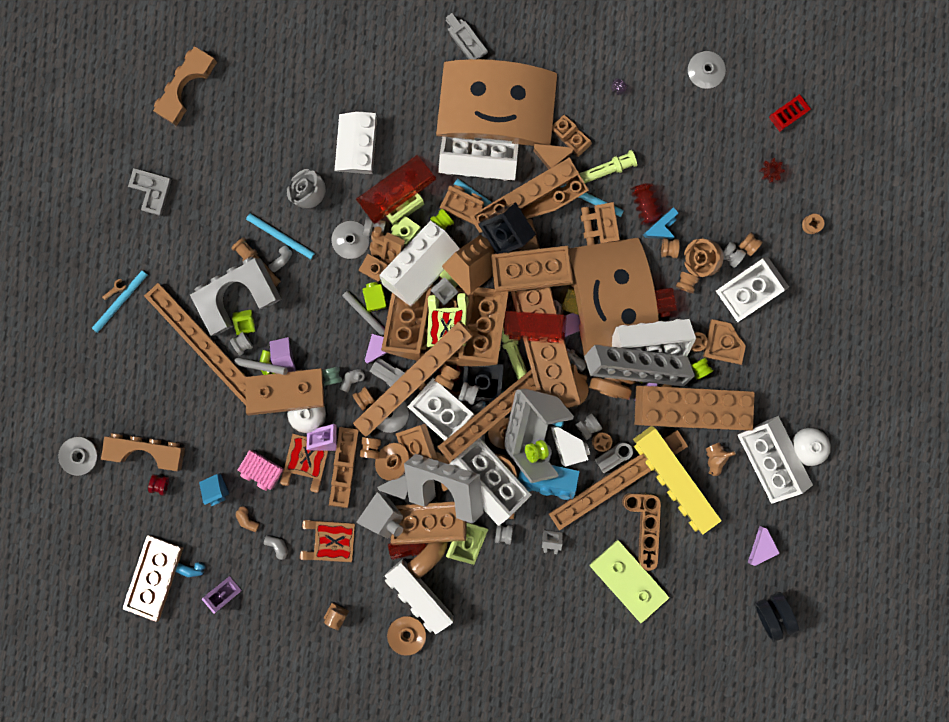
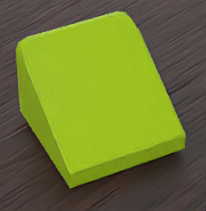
M252 310L233 313L232 320L237 335L241 332L245 334L256 332Z

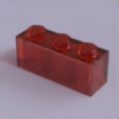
M506 311L504 335L509 337V340L521 341V338H528L530 342H540V339H547L548 343L557 344L559 340L565 341L567 317L559 314Z

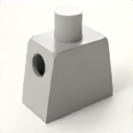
M377 492L357 520V523L387 539L392 534L397 537L403 532V527L399 525L403 515L388 497Z

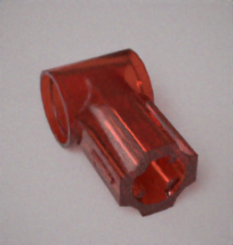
M426 543L387 544L392 560L408 555H418L427 546Z

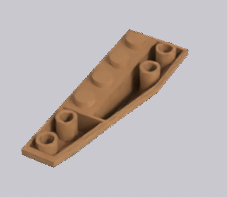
M567 158L474 213L470 218L478 232L482 233L483 231L478 225L481 221L514 202L517 203L526 219L556 211L589 190L571 159Z

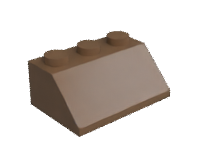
M479 235L456 251L442 267L469 295L493 277L491 255L494 254V249L488 239Z

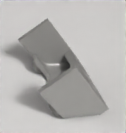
M524 388L515 392L504 443L508 454L530 483L556 478L558 473L549 463L552 453L549 445H547L548 457L543 460L538 459L534 463L527 459L525 446L530 443L535 444L536 441H544L548 424L573 420L574 416L558 397Z

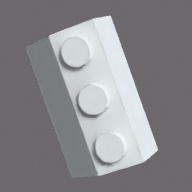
M351 112L339 114L335 171L373 174L377 128L376 113Z
M551 427L562 465L569 466L588 460L587 455H590L587 443L559 427Z

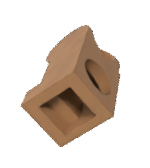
M332 602L324 616V623L335 630H339L349 611Z

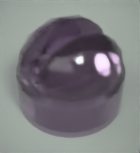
M615 78L611 85L612 92L617 90L616 95L623 94L628 88V85L618 78Z

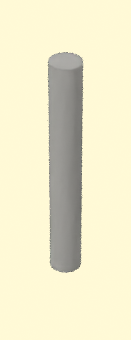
M346 291L342 296L383 336L385 328Z
M242 358L235 359V365L282 375H286L288 371L286 367Z

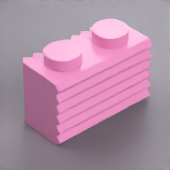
M249 450L238 471L241 472V477L248 481L253 479L258 482L257 486L267 491V489L272 490L284 468L257 452Z

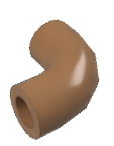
M448 542L428 543L424 550L407 564L412 575L420 579L430 571L445 554Z

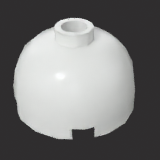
M324 406L288 411L287 415L289 423L294 429L302 433H310L323 425L326 418V410Z
M802 429L795 434L791 441L803 465H819L830 454V441L818 429Z

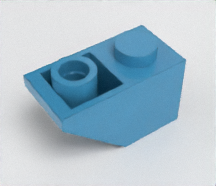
M220 473L199 482L204 505L208 503L211 506L225 501V496L229 495Z

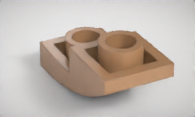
M565 115L552 125V131L567 147L573 148L572 152L578 157L592 145L591 140L579 131L577 126Z

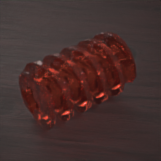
M644 183L630 188L635 190L631 194L632 197H638L634 200V204H640L636 208V211L642 212L638 215V218L644 219L640 225L656 222L663 215V212H656L661 206L654 205L659 199L652 198L656 190L649 189L654 183Z

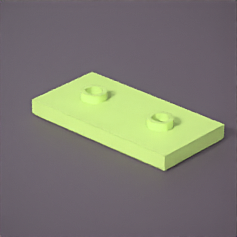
M618 540L589 565L640 623L645 621L669 599L668 595Z

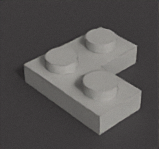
M133 168L128 187L146 192L141 208L142 211L161 216L172 180Z

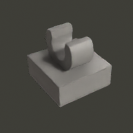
M445 277L431 289L443 305L458 293Z
M543 530L542 548L544 553H547V549H554V554H557L558 550L562 549L561 532Z

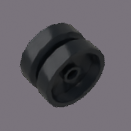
M781 592L771 595L770 603L765 599L755 602L757 614L772 642L783 639V630L788 635L799 632V626L794 613Z

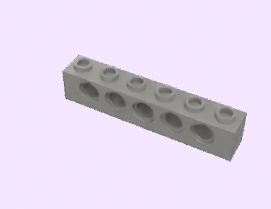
M594 345L584 356L590 376L683 387L695 376L689 359L685 356Z

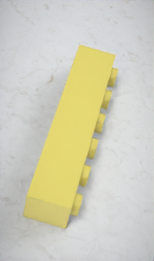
M650 426L633 439L636 443L634 448L640 456L644 454L647 458L645 461L646 465L651 471L655 470L657 472V480L662 486H667L669 489L667 494L673 502L677 500L680 504L678 507L679 511L684 517L687 515L691 521L688 523L695 532L698 530L700 533L705 534L721 522V519L653 426Z

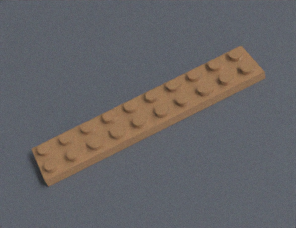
M527 220L531 225L532 229L534 230V232L536 233L533 220ZM537 235L523 247L510 252L540 249ZM551 288L511 291L537 391L558 397L566 408L580 405L581 400Z

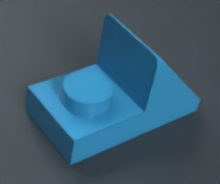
M673 207L643 236L645 238H667L672 240L674 236L665 225L669 227L677 220L675 218L678 214L677 210Z

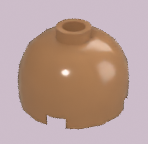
M710 239L693 240L688 244L684 255H686L685 267L692 275L697 277L714 275L723 264L724 256L721 247Z

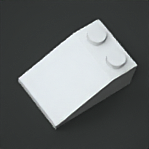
M766 256L716 290V292L736 321L739 322L788 289L789 286L768 256Z
M432 378L410 403L408 408L445 441L473 418L475 414Z

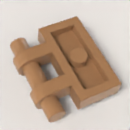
M614 202L594 205L595 213L590 214L589 207L581 208V221H583L585 229L583 234L584 238H586L587 246L595 244L594 237L596 236L600 237V243L620 240ZM597 219L598 230L596 231L592 230L591 220Z
M377 226L374 228L371 234V255L381 256V261L389 265L404 249L405 240L388 232L383 236L381 227Z

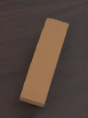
M339 427L329 506L349 507L358 429Z

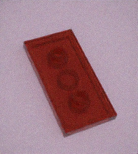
M416 155L359 196L356 201L375 224L434 182L436 177L420 157Z

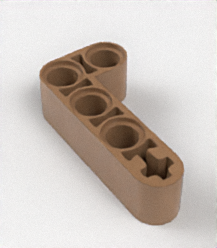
M627 493L622 499L623 506L629 511L641 512L638 562L643 569L651 571L658 564L661 503L659 498L653 494ZM630 497H635L636 504L633 507L627 506V500ZM649 498H654L655 505L652 508H647L646 501ZM649 517L654 519L652 527H646L645 521ZM647 537H652L653 544L648 547L645 546L644 540ZM644 550L653 551V553L649 552V558L652 560V562H649L648 566L645 562H643L644 560H647L648 556L646 552H643Z

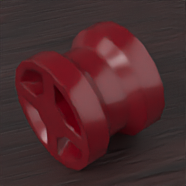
M153 474L149 481L148 492L152 494L157 492L161 496H165L169 477L160 478L158 475Z

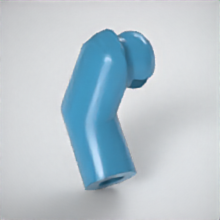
M196 562L194 568H190L178 563L176 572L186 577L201 576L204 573L205 565Z

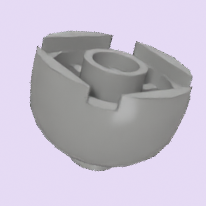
M304 169L292 178L293 183L291 187L288 186L287 197L292 203L301 208H313L323 200L326 186L321 176L315 171Z

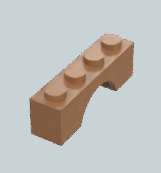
M195 46L192 50H189L185 55L183 65L176 69L174 79L166 85L165 93L155 102L153 111L177 126L187 111L181 100L184 86L195 78L207 79L217 64L215 59Z
M111 433V436L104 437L101 460L125 462L132 452L144 450L155 458L158 468L180 471L182 469L185 448L180 447V443L168 442V445L161 444V440L149 439V442L142 441V437L130 436V439H125L123 434Z

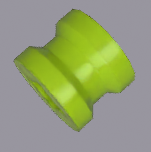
M443 209L439 210L437 216L430 218L433 223L444 231L448 225L454 224L453 220Z
M706 357L691 364L696 380L713 372L712 368L707 364L708 360Z
M542 440L525 446L526 457L531 463L548 457L547 445Z

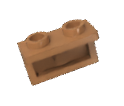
M449 186L440 209L474 225L470 216L483 208L484 202L481 201L482 197L474 193L471 195L464 193L465 189L460 186Z

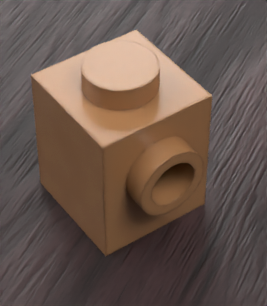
M367 254L359 272L380 283L379 275L388 265Z

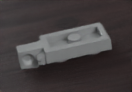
M452 13L446 17V22L450 25L448 31L468 59H481L488 53L465 21L462 19L458 21Z

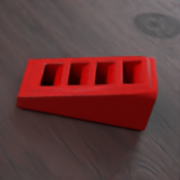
M799 94L772 113L769 118L778 131L781 132L811 109ZM796 101H798L804 108L803 111H801L798 108V106L795 103ZM792 105L798 114L795 115L789 106ZM785 109L791 115V119H789L787 114L784 112ZM781 113V115L786 120V123L782 121L778 114Z

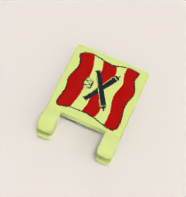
M465 293L458 294V308L438 309L439 299L435 295L428 296V348L433 347L460 320L466 326L469 298Z

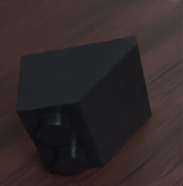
M516 202L501 208L478 224L497 254L508 253L523 247L536 235Z
M498 360L497 365L464 366L463 384L467 382L470 386H479L474 401L492 402L502 394L504 360Z

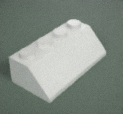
M442 137L439 173L515 180L518 144H512V141L475 137L474 140Z
M430 220L379 275L382 285L412 307L444 271L442 265L460 248L442 228Z
M676 319L667 322L658 321L648 324L639 323L630 326L621 325L615 328L612 336V347L687 357L696 337L690 319Z
M779 416L754 426L753 431L746 430L738 434L771 504L803 494L813 486Z
M480 438L449 464L480 474L483 510L498 526L507 520L531 496L528 490Z
M402 559L385 574L387 578L385 582L390 588H396L399 592L398 597L404 603L408 602L412 607L410 610L417 618L421 617L424 620L423 625L430 633L433 631L437 634L453 623L454 616L421 578L417 579L408 569V563Z

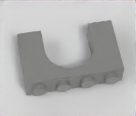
M250 257L243 261L242 266L238 268L234 266L228 269L226 275L212 278L210 284L206 286L205 284L200 285L194 289V293L190 294L211 336L218 335L233 327L223 305L224 292L232 283L240 282L247 286L259 309H265L282 300L261 259Z
M418 454L413 455L404 463L409 502L423 507L428 505L436 497L434 480L444 484L451 492L455 502L456 518L473 524L484 513L480 474Z

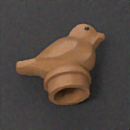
M720 443L706 448L707 456L709 457V474L713 476L720 475L729 457L735 455L736 452L724 451Z

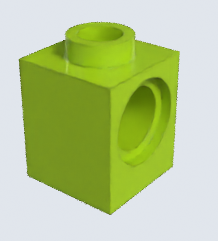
M377 282L366 284V288H362L368 312L387 308L381 284L378 285Z

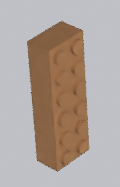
M636 386L634 425L753 431L755 392Z

